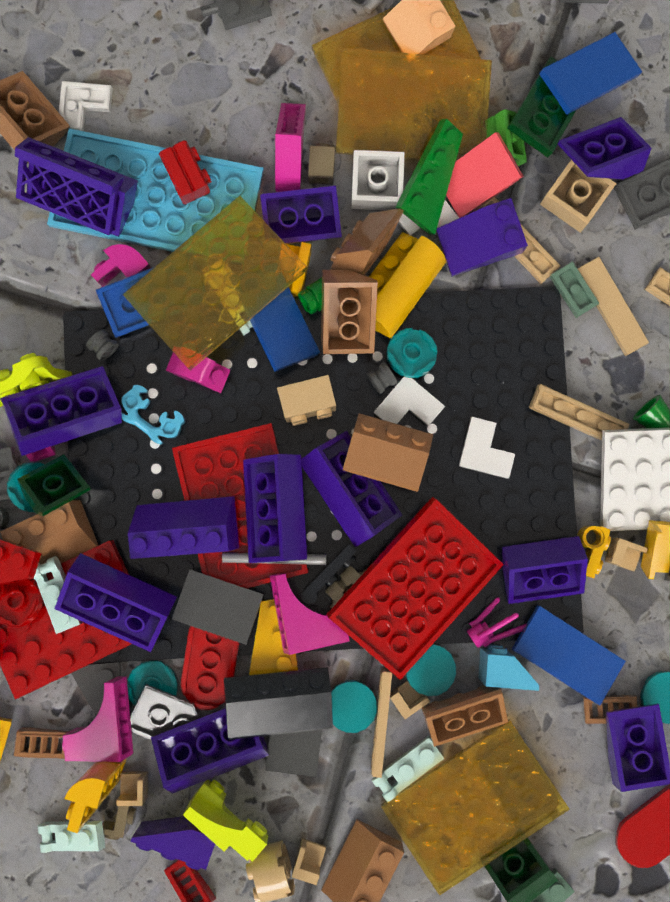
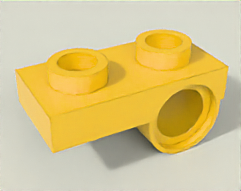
M584 526L579 529L577 536H579L583 547L587 548L585 552L588 558L586 577L594 578L596 574L600 573L603 565V560H601L603 551L608 549L611 542V536H609L610 529L602 526ZM590 530L596 534V540L593 544H589L586 540V535Z

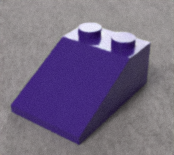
M622 117L564 138L558 142L559 147L587 177L625 179L643 172L652 149Z
M512 198L485 206L436 230L451 277L522 254L528 246Z
M659 704L606 712L608 761L612 784L620 792L670 784V763Z

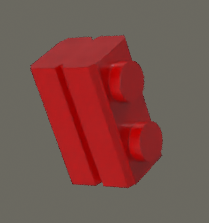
M183 140L173 145V147L159 152V156L183 205L210 193L208 184L211 183V179L206 169L200 170L197 164L201 159L195 146L190 148L187 141Z

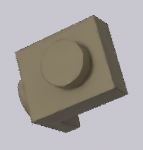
M118 806L116 821H104L102 823L105 838L112 840L123 838L129 831V826L134 824L137 809L133 808V806Z

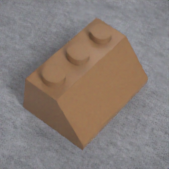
M23 71L0 80V134L14 150L17 145L28 137L54 147L68 132L70 125Z
M398 208L369 213L364 221L359 220L352 231L353 235L348 233L341 245L342 248L337 247L332 254L330 260L333 264L330 270H351L365 276L388 245L404 211Z
M322 270L321 343L323 354L374 353L377 280L351 270Z
M359 413L343 471L418 492L429 456L433 434Z
M72 500L45 516L35 515L0 531L3 540L41 552L40 564L46 563L47 559L54 556L62 564L78 556L80 553L82 554L99 546L80 500Z
M480 686L475 690L459 693L442 701H434L422 707L434 747L508 723L503 693L497 687Z
M356 819L321 891L333 902H380L404 854L402 842Z

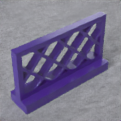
M29 137L15 147V157L19 158L17 199L106 235L112 233L118 190L123 185V175ZM27 162L34 164L39 173L33 176L27 167ZM52 171L59 174L63 182L56 185L48 172ZM42 176L50 189L43 191L36 179ZM77 181L83 184L87 192L80 195L72 182ZM30 183L37 195L33 196L25 193V184ZM67 186L74 198L67 201L59 188ZM101 191L109 194V202L103 204L96 192ZM53 192L61 204L58 206L52 204L47 194ZM90 195L97 208L90 210L83 200L84 197ZM77 202L84 214L79 215L75 213L70 204ZM100 211L106 219V225L99 223L93 214Z

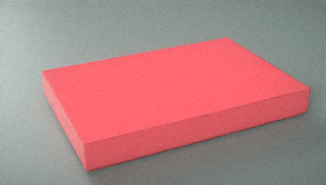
M498 132L492 134L455 162L446 196L459 218L474 212L524 177Z

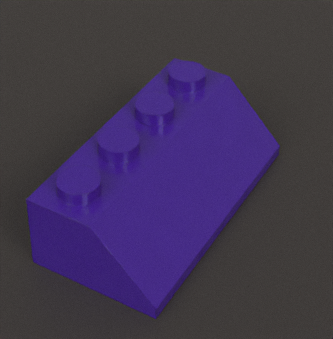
M29 162V170L32 175L38 174L39 171L36 166ZM52 171L48 172L56 185L63 182L59 174ZM123 175V185L118 190L111 233L118 237L121 235L134 205L138 180ZM42 176L36 179L43 191L50 189ZM77 181L72 182L80 195L87 192L83 184ZM27 183V193L36 196L37 193L31 184ZM67 186L59 188L67 201L74 198ZM101 191L96 192L103 204L109 202V194ZM53 192L47 194L52 204L57 206L61 204ZM90 195L83 198L90 210L97 208ZM77 202L70 204L75 213L79 215L84 214ZM100 211L93 214L99 223L106 225V219Z
M103 366L1 398L21 456L122 423L121 407Z
M345 431L301 459V466L354 547H357L400 518L402 513L380 481L343 471L351 442V436Z
M274 454L243 460L249 563L307 560L301 455Z
M235 497L137 505L128 531L130 559L227 552L238 549L239 539Z
M80 553L67 573L54 609L151 652L177 597Z
M225 709L151 737L163 788L172 794L269 756L264 736L228 740Z

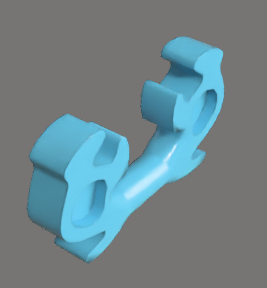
M133 385L132 390L123 395L122 404L128 415L121 413L122 419L125 422L138 427L157 444H164L160 440V436L170 439L179 436L182 425L185 423V418L181 413L174 411V419L168 418V412L162 413L159 418L161 426L155 427L138 414L139 409H146L151 402L148 398L143 400L141 394L148 393V390L143 386Z

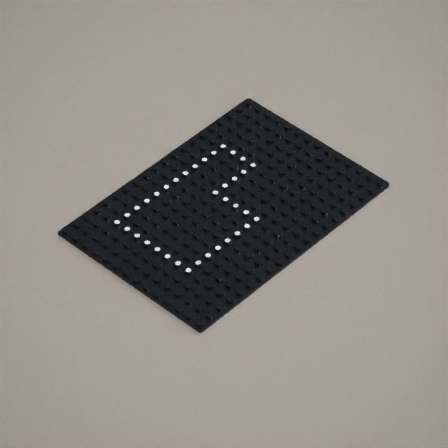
M556 286L434 292L422 295L396 331L397 333L406 328H413L412 330L418 331L420 329L428 333L437 346V359L433 368L426 375L412 379L445 407L429 426L410 411L398 422L399 425L433 434L419 490L416 492L381 482L402 513V516L375 536L354 547L302 467L307 554L326 555V565H307L309 573L287 578L293 594L305 607L318 614L326 615L331 610L330 606L333 603V599L325 592L327 587L324 585L317 592V600L313 604H306L302 600L304 589L348 544L356 550L354 553L356 559L351 566L358 573L360 571L363 572L365 569L367 570L432 497L437 499L501 562L502 547L577 537L570 426L529 408L536 387L539 384L567 395L561 296ZM295 300L320 354L274 372L254 328H250V332L243 335L223 304L199 305L117 338L114 336L104 310L64 313L63 328L66 371H71L72 375H76L103 366L121 407V413L128 415L122 404L123 395L132 390L133 385L143 386L148 390V393L141 394L143 400L148 398L151 402L146 409H139L138 414L152 426H161L159 418L164 412L169 413L168 418L170 419L175 418L174 411H178L185 418V423L182 425L178 437L173 439L159 437L164 443L162 445L153 442L145 432L135 425L125 422L123 419L120 424L68 441V460L91 489L73 500L81 501L98 545L114 540L130 576L177 597L151 652L131 644L94 663L185 658L190 626L172 620L189 569L202 573L198 554L130 559L128 531L137 505L184 501L172 448L270 423L273 426L279 454L301 455V459L318 446L345 431L352 438L358 414L380 419L374 414V411L404 377L397 374L387 360V347L391 338L375 331L374 353L323 354L321 311L310 314L304 309L300 300ZM246 312L240 314L243 321L248 318ZM101 329H105L108 337L119 344L117 350L104 361H99L96 353L86 347L87 341ZM175 347L192 351L230 369L222 392H215L198 383L185 380L166 371ZM385 362L395 376L397 384L394 386L389 385L385 388V392L379 394L369 380L367 373L371 370H377L379 365ZM329 375L336 403V411L332 412V416L319 420L317 416L307 418V423L293 426L292 422L287 423L277 388ZM471 417L496 423L490 448L515 454L509 479L459 467ZM343 566L335 573L338 576L335 581L341 580L340 575L345 570ZM501 567L433 644L474 643L467 633V630L472 628L469 623L475 620L497 597L500 598V602L480 624L486 622L490 628L514 613H518L519 617L493 632V636L527 624L537 606H541L573 628L584 633L581 594L508 604L503 567ZM271 582L246 588L264 594L262 601L274 599ZM260 607L247 645L239 643L238 655H252ZM521 632L498 641L517 640ZM349 636V642L305 652L364 648Z

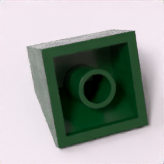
M64 454L17 479L24 498L34 512L40 516L47 515L91 490L90 486Z
M521 827L479 858L507 902H531L558 881Z

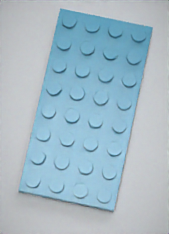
M69 128L64 151L138 180L135 202L119 237L113 234L106 235L52 212L49 213L47 225L49 227L175 253L192 254L200 258L244 266L264 174L263 167L199 155L201 160L197 164L200 170L206 169L211 179V183L208 184L210 193L183 205L159 156V152L166 148Z

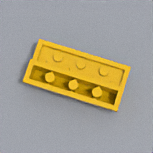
M402 232L369 276L378 282L375 331L389 338L394 336L446 263L443 252L428 238L421 235L417 239Z
M127 758L121 762H95L69 789L64 798L72 801L66 814V819L69 820L68 831L78 833L120 781Z

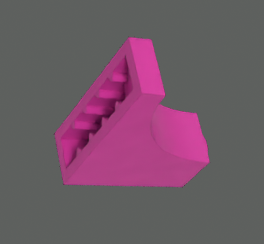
M281 103L275 133V192L301 190L306 104Z
M286 574L270 575L284 653L292 655L350 641L349 635L331 621L327 615L313 612L295 597L289 587Z
M117 676L104 683V697L101 708L89 726L77 727L63 735L62 748L65 761L121 762L133 754L127 676Z

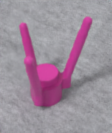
M498 597L475 620L469 623L472 628L467 630V633L477 648L483 645L487 647L495 641L522 632L526 625L524 624L493 636V632L518 618V613L512 614L490 628L486 622L480 624L500 602Z

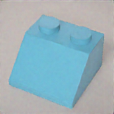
M490 644L487 648H480L478 678L486 687L539 691V684L515 656L509 653L506 648H503V645Z

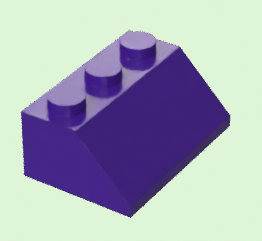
M336 185L260 194L266 246L342 238Z
M579 536L502 547V563L504 564L502 567L508 604L583 594L585 592L588 558Z

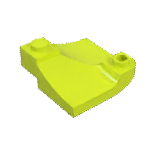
M35 353L24 355L20 358V362L12 365V371H9V369L0 370V407L3 406L2 397L73 376L72 372L54 368L47 357L36 356Z
M214 779L212 782L206 780L191 798L183 816L224 852L231 846L247 861L250 859L253 862L267 845L269 836L266 834V828L258 821L253 823L249 818L245 822L241 821L225 806L224 799L226 793L224 792V787Z

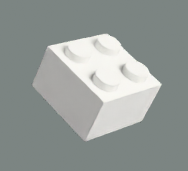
M354 150L351 209H397L395 206L403 193L404 152Z

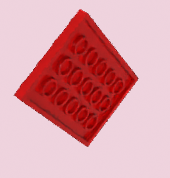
M272 423L172 448L184 501L235 497L239 548L227 552L248 553L243 460L279 454ZM223 552L198 554L202 574L243 588L270 583V575L286 574V578L309 573L306 564L223 563Z
M432 497L326 615L401 680L504 564L437 499Z
M109 540L82 553L128 574L114 540ZM78 556L61 564L65 576H67L69 569ZM51 572L46 573L48 581L54 579ZM44 601L39 614L29 624L22 627H10L0 623V666L15 700L131 645L127 641L84 622L56 634Z

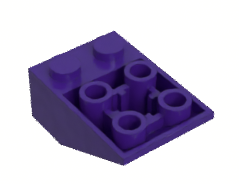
M184 816L143 821L130 841L135 843L141 850L157 851L165 859L181 860L186 862L188 867L195 870H200L201 868L206 870L215 846L213 841Z

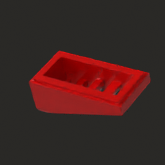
M177 860L164 870L181 902H195L193 899L200 894L203 899L199 902H213L216 900L215 895L200 873L188 867L186 862ZM184 866L186 871L177 877L175 872ZM190 875L192 880L183 886L181 881ZM195 885L197 890L189 894L187 890Z

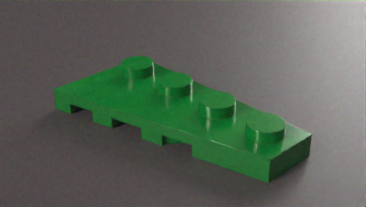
M440 119L395 206L397 209H402L404 215L429 235H435L463 137V133L448 119Z

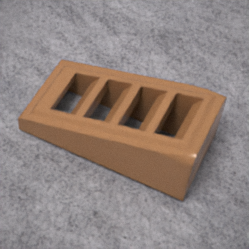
M637 695L606 696L600 706L597 705L598 717H593L592 703L594 702L584 697L585 724H606V716L604 717L603 703H608V711H614L613 703H618L619 710L624 709V703H629V708L638 707Z
M22 727L16 733L14 756L65 759L63 748L62 751H57L58 740L70 731ZM27 737H30L29 748H26ZM37 737H41L40 749H36ZM48 737L52 738L51 750H47Z

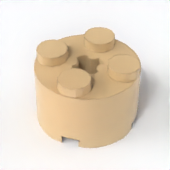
M282 840L267 844L253 862L249 859V863L246 864L248 879L254 880L255 884L253 888L255 902H270L295 894L294 879H290L292 865L285 843L283 844Z

